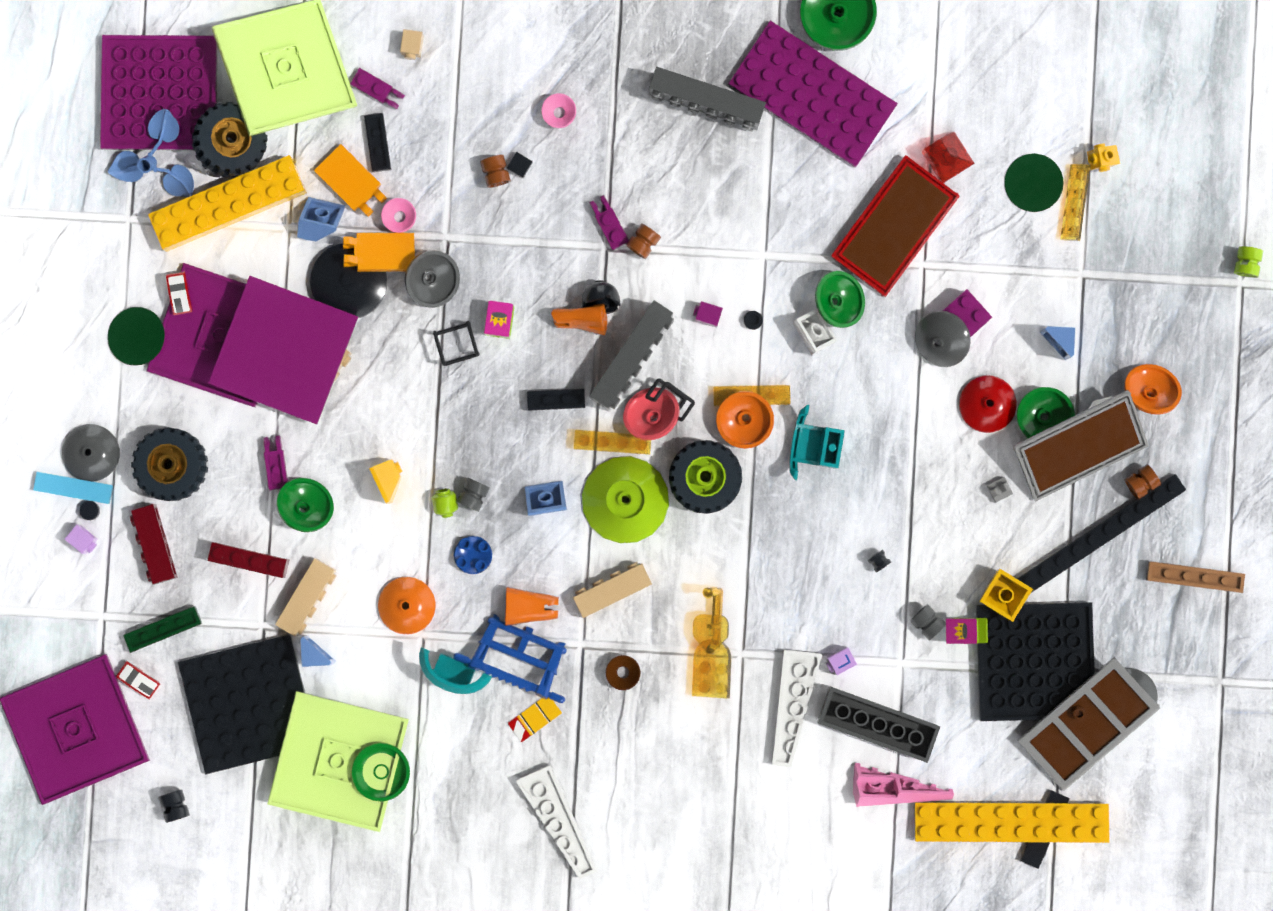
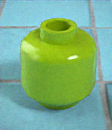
M449 488L435 491V494L432 496L435 514L442 515V518L453 516V513L458 510L455 492L450 491Z

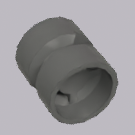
M467 478L463 486L465 491L460 493L456 502L479 512L483 504L481 499L487 496L490 487Z
M928 604L910 620L917 629H922V634L929 641L946 625V622L940 616H935V611Z

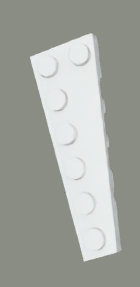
M549 765L517 779L518 786L542 820L578 878L582 879L597 872L552 766Z

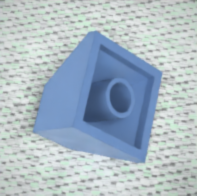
M308 197L299 218L297 238L316 242L335 232L345 210V205Z

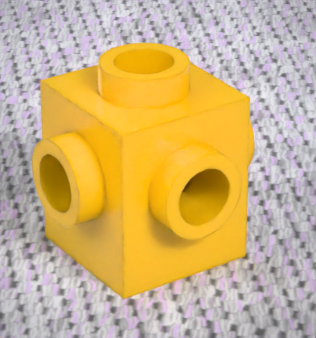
M1105 143L1094 145L1093 150L1087 151L1090 170L1098 169L1099 172L1109 171L1110 167L1120 164L1116 145L1105 146Z

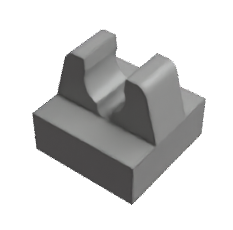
M1005 477L987 485L995 503L1013 494Z

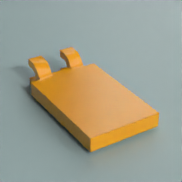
M342 144L314 170L354 211L360 208L368 217L373 213V210L366 204L371 197L375 196L381 203L387 199L378 189L382 184Z
M356 233V238L343 237V249L354 248V255H344V267L357 266V272H406L408 265L415 258L414 233Z

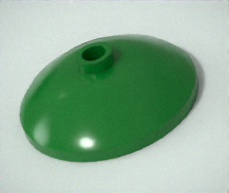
M833 271L824 275L818 282L815 291L816 307L821 317L828 324L837 328H847L853 326L861 319L865 309V295L861 285L852 275L844 271Z
M1041 387L1030 391L1023 397L1017 409L1018 426L1027 438L1075 416L1074 407L1070 399L1060 390L1051 387ZM1042 413L1047 415L1046 420L1041 419Z
M308 478L291 480L281 488L277 496L276 506L278 514L283 522L294 530L300 532L318 531L328 524L333 515L334 503L331 494L321 483Z
M386 743L372 744L364 748L357 755L352 767V779L355 787L364 797L373 801L381 802L394 799L404 791L410 778V766L404 753L397 747ZM385 753L395 759L397 753L399 760L389 795L385 796L387 789L376 790L365 782L363 766L367 759L374 754ZM379 764L374 768V776L377 779L382 780L389 775V769L384 764ZM384 766L387 769L385 777L380 778L376 775L377 767Z

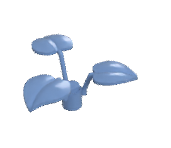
M162 109L151 118L148 125L149 135L154 139H159L151 152L139 160L138 155L134 152L123 151L116 156L108 173L119 180L135 182L141 179L144 173L152 170L154 172H167L168 174L163 178L165 190L173 196L190 197L194 192V180L191 172L185 166L174 165L171 171L156 167L157 160L153 157V154L162 143V140L172 142L179 135L177 120L169 110Z

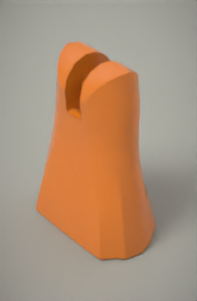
M604 304L575 309H554L551 312L556 328L582 329L604 336L606 334L607 314Z
M506 587L505 626L557 619L558 611L544 610V605H559V597Z

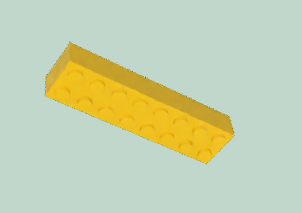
M288 155L149 213L148 216L162 249L168 252L307 194L293 158Z

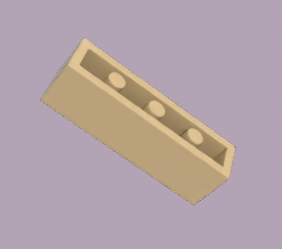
M314 558L275 625L293 636L302 635L307 627L305 622L308 617L312 618L317 610L315 605L318 600L321 602L327 593L325 591L327 585H332L337 576L334 574L336 569Z
M637 562L627 566L628 571L621 574L619 570L611 574V579L604 582L601 579L593 583V588L589 590L582 588L576 591V596L573 599L582 617L585 618L652 585L643 564L638 565Z

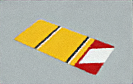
M549 697L547 699L541 698L511 720L508 725L518 739L523 742L562 714V712Z

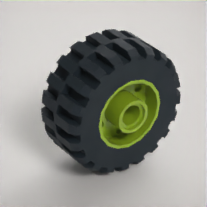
M699 440L686 445L676 454L669 470L670 488L675 499L683 507L696 513L710 514L724 509L733 502L740 491L742 469L738 458L729 448L712 440ZM708 472L711 476L710 481L703 482L700 479V474Z

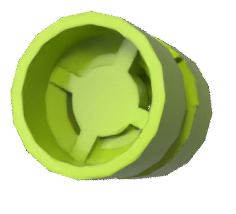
M1239 246L1237 253L1239 261L1235 263L1234 274L1258 278L1261 268L1258 263L1262 261L1264 251L1254 247Z

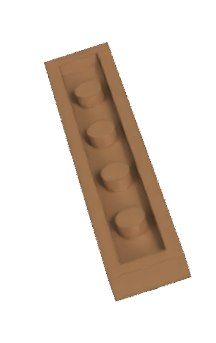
M1149 561L1146 581L1243 593L1245 574Z

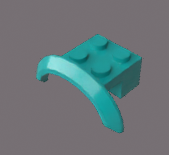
M806 405L800 410L794 428L789 460V471L794 480L798 478V463L833 469L839 468L845 430L804 424L810 405Z
M420 648L419 663L424 675L434 685L444 691L455 694L475 693L483 689L492 678V676L483 673L477 681L471 683L476 670L468 668V664L461 663L443 653L440 654L435 668L432 669L429 661L430 650Z

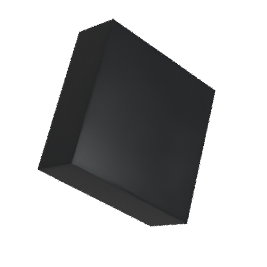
M516 152L507 169L524 178L533 161Z

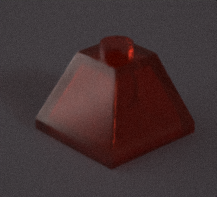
M955 132L940 138L922 151L938 179L943 183L975 164Z

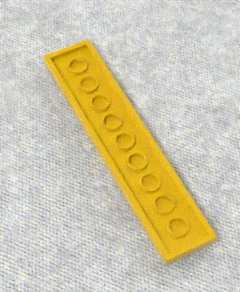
M915 803V842L1110 843L1109 804Z

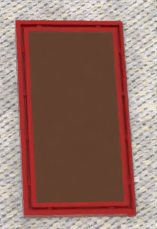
M905 155L834 250L831 257L880 293L881 296L886 297L960 196Z

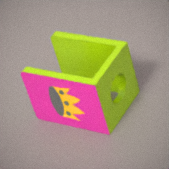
M488 302L484 330L485 336L510 339L514 315L512 303Z
M987 618L946 619V644H978L988 642Z

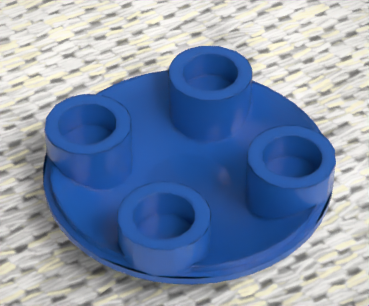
M468 536L461 539L456 545L454 560L458 568L463 572L478 574L486 570L490 565L492 550L489 543L483 538Z

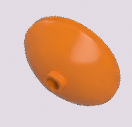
M1153 364L1137 366L1129 372L1125 379V391L1129 390L1135 407L1143 412L1154 415L1166 414L1174 410L1181 400L1182 389L1178 379L1169 370Z
M740 391L728 396L721 403L717 412L716 423L720 435L727 443L738 448H753L762 444L770 436L774 426V414L768 401L761 395L750 391ZM745 414L749 416L747 421L742 419V416Z
M401 577L391 581L384 587L378 600V611L381 620L389 629L399 634H414L423 630L429 625L435 614L436 602L433 592L427 584L413 577ZM404 602H407L409 604V608L407 610L403 609L402 604Z

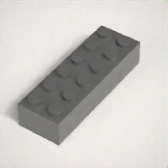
M657 66L649 86V95L656 101L662 102L666 100L670 102V105L678 108L685 106L688 107L690 112L698 114L700 111L706 113L708 118L716 120L718 117L724 119V122L729 125H735V123L742 125V128L748 131L758 130L766 104L764 101Z
M655 300L652 302L590 394V399L608 411L611 408L615 409L620 402V394L622 392L626 393L631 386L629 381L632 376L637 377L642 369L640 365L643 360L647 362L653 351L651 348L653 345L658 346L662 340L663 334L661 333L663 330H668L673 324L672 311Z
M829 686L817 723L926 763L929 761L941 727Z

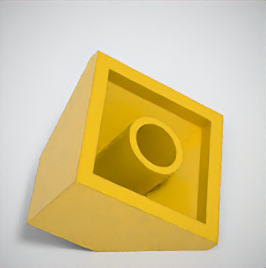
M391 459L369 468L386 504L393 503L402 478L400 473L403 472L399 462H394Z
M997 569L979 602L1013 622L1033 589L1002 569Z

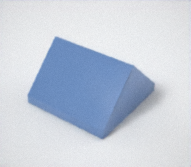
M1048 326L1040 331L1042 336L1065 360L1074 355V327Z
M563 481L525 487L528 516L567 510Z
M303 636L300 639L302 667L326 666L336 662L309 636Z

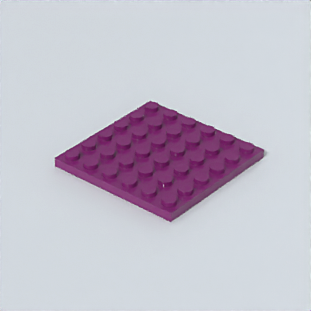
M102 35L100 149L152 150L159 139H154L149 135V122L158 111L167 109L178 122L179 135L172 142L162 140L157 150H193L192 134L197 121L208 108H212L217 104V43L214 36Z

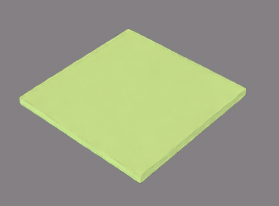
M312 0L212 26L214 38L249 136L357 107L321 0Z
M296 691L267 805L380 832L388 801L370 800L357 790L352 779L353 763L357 755L364 748L372 744L386 743L401 750L409 719ZM378 753L369 757L363 766L365 782L376 790L387 789L385 796L389 795L399 755L396 753L395 759L385 753ZM379 764H384L389 769V775L382 780L374 776V768ZM384 766L377 767L376 775L380 778L385 777L387 769Z

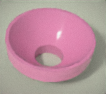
M561 93L547 97L542 105L543 119L553 128L569 126L576 117L574 101L569 96ZM558 107L565 110V115L562 118L554 116V110Z
M391 199L382 209V222L392 232H406L412 228L416 221L415 208L406 199ZM399 211L405 213V220L403 222H396L394 219V215Z

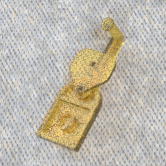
M707 587L703 589L702 593L707 599L713 596L712 615L700 614L693 621V637L699 645L694 652L692 696L727 699L730 698L731 652L724 641L729 635V622L725 616H722V588Z

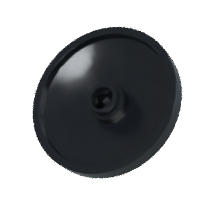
M343 243L337 244L324 251L314 263L310 276L313 297L316 301L362 318L373 312L383 300L387 289L386 272H357V266L344 267V255H354V248L343 249Z

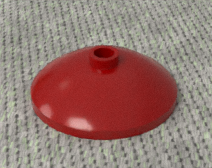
M990 375L977 377L970 381L961 392L959 399L961 416L966 424L976 431L983 433L999 431L1012 421L1016 413L1017 401L1015 393L1011 386L999 377ZM987 400L993 402L992 407L986 405Z

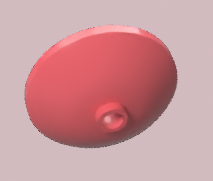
M655 387L650 397L654 398L660 388ZM650 388L639 391L628 401L624 409L623 421L631 435L641 440H655L665 436L674 428L679 418L680 409L675 396L668 390L664 389L656 402L645 398Z

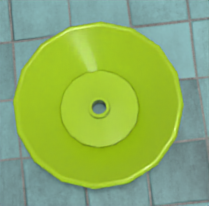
M632 456L614 457L598 465L587 478L582 492L583 513L591 528L603 538L620 544L639 542L653 535L664 522L669 507L668 487L661 473L647 461ZM623 496L629 497L628 503L622 502Z

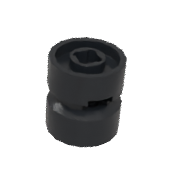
M183 790L158 797L160 806L165 809L163 816L166 823L190 816L187 805L183 804L185 801Z

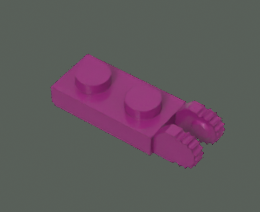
M361 68L358 69L350 83L356 89L394 109H398L399 105L387 99L389 94L392 93L399 99L405 97L404 94L394 89L393 86Z
M603 195L600 197V200L605 206L606 211L600 213L594 201L589 203L611 249L615 250L627 244L629 239L614 210L610 208Z
M280 435L275 437L277 451H271L269 437H264V458L269 491L281 489L288 483L284 450H282Z

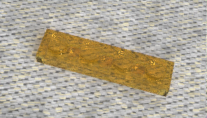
M1070 164L1061 240L1080 241L1090 165Z
M790 385L713 387L714 406H720L728 396L740 391L757 393L765 398L770 405L791 404Z
M575 430L574 449L650 455L651 440H641L625 433Z

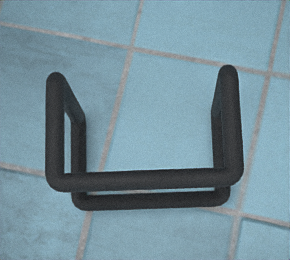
M470 321L438 332L433 331L441 363L444 366L480 355ZM467 327L475 354L445 362L438 335Z
M658 378L645 395V398L656 402L664 389L668 388L683 399L679 404L680 410L687 400L691 402L682 417L678 418V421H684L695 405V401L671 383ZM658 383H661L663 386L654 398L650 397Z

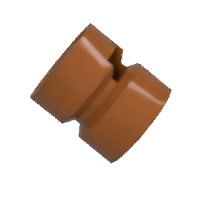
M496 155L480 161L483 172L487 173L485 176L487 188L501 186L511 181L509 172L504 170L506 167L504 155Z
M641 223L635 232L637 236H632L626 246L643 259H646L652 251L651 246H655L661 239V236Z
M1148 464L1140 468L1138 474L1133 473L1124 479L1127 487L1138 500L1148 494V490L1152 491L1161 485L1158 476Z

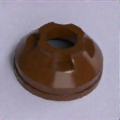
M616 656L606 667V679L615 689L629 690L640 679V666L630 656ZM620 667L628 668L629 675L626 678L618 676L617 671Z

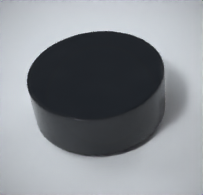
M749 311L744 316L746 328L757 330L761 327L763 318L759 312Z
M86 501L80 507V515L85 520H94L100 514L99 505L93 501Z

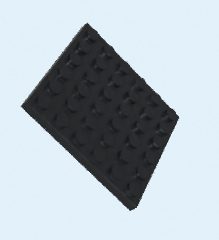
M1092 602L1024 604L1013 622L986 605L976 606V618H987L988 642L977 644L980 721L1041 720L1095 673Z
M291 634L178 662L205 775L280 756L296 691L305 693Z

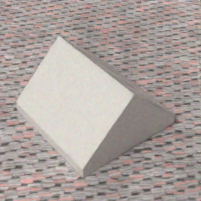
M818 309L793 321L794 327L812 356L838 341L828 323L819 314Z

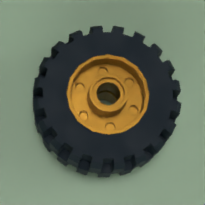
M226 102V104L218 103L214 107L208 108L197 121L192 134L193 151L196 152L197 160L202 162V166L205 169L211 170L212 174L222 175L221 177L225 178L228 176L238 177L254 169L263 158L267 148L266 142L268 141V136L265 132L253 136L248 135L238 104H233V102ZM226 137H231L234 143H229Z
M170 427L153 430V433L146 434L143 441H139L136 445L138 448L136 451H133L134 461L131 462V468L134 469L132 474L134 479L137 480L139 488L143 489L147 495L158 500L179 501L190 497L193 492H197L200 489V484L204 483L206 479L204 478L205 473H208V467L206 466L208 457L205 455L204 451L206 450L203 445L190 433ZM172 460L173 465L168 469L167 463Z

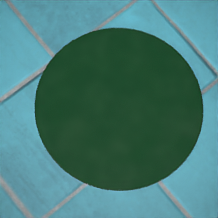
M1032 153L1017 158L1009 166L1005 175V190L1009 199L1015 206L1024 211L1040 212L1052 207L1058 201L1063 191L1064 181L1060 168L1052 159L1042 154Z
M131 307L123 310L113 319L108 330V344L111 352L119 361L128 365L138 366L152 361L159 354L164 344V326L160 318L147 308Z

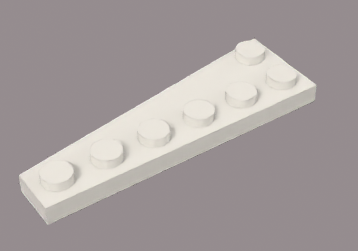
M784 650L772 765L792 767L822 657L820 653Z

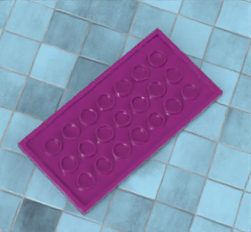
M771 20L728 84L745 96L766 102V110L855 168L898 104Z

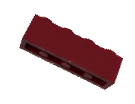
M152 504L132 510L130 521L133 527L136 526L138 534H135L138 545H141L143 550L141 558L148 567V571H146L148 581H152V584L155 585L178 578L157 505Z
M212 542L207 561L286 578L290 559Z

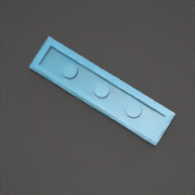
M37 472L33 491L110 504L113 485Z

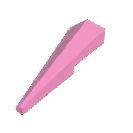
M855 763L853 795L856 807L952 800L954 796L953 789L947 791L936 788L935 784L925 785L919 783V780L892 772L890 774L878 771V768L872 767V769L861 767L860 763Z

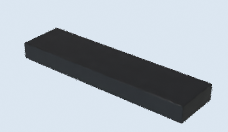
M1051 790L1046 803H1068L1070 798ZM1028 842L1020 861L1039 869L1050 842Z

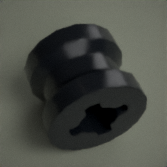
M883 549L867 560L874 566L876 573L891 563V560L885 557Z

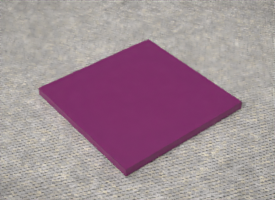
M183 263L180 272L185 271L193 311L173 315L171 302L169 303L162 323L165 331L163 347L159 354L149 362L146 371L256 408V401L208 384L246 283Z
M249 276L208 384L318 424L358 316Z
M107 654L0 698L1 705L42 805L150 761Z

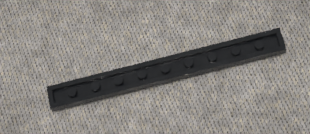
M1174 474L1163 481L1160 486L1152 491H1148V494L1139 500L1136 499L1017 579L1033 589L1032 592L1186 491V488L1178 476Z

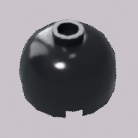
M597 280L585 289L582 296V307L604 304L606 314L616 312L618 306H621L620 296L615 286L603 280Z

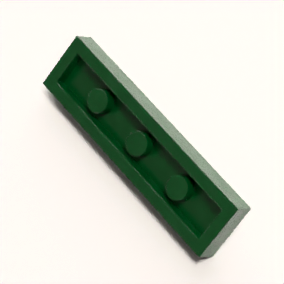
M193 606L123 636L130 653L203 623L196 606Z

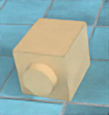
M403 29L400 53L405 59L415 60L416 57L421 58L423 32Z

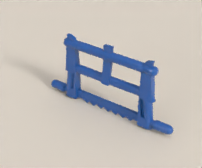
M494 614V617H490L487 620L489 626L482 639L478 641L480 645L472 659L460 653L453 655L455 660L468 664L467 667L470 669L482 670L485 674H491L492 678L498 677L499 681L505 680V683H511L512 686H518L519 689L525 688L526 692L533 691L543 699L549 697V699L558 703L565 702L564 696L549 691L554 675H557L561 655L567 652V649L564 647L566 643L560 642L556 644L532 634L534 629L526 627L524 631L512 625L505 626V622L500 621V618ZM497 628L522 638L517 650L492 640ZM529 641L553 650L549 663L524 653ZM489 647L545 670L540 685L484 663L483 661Z

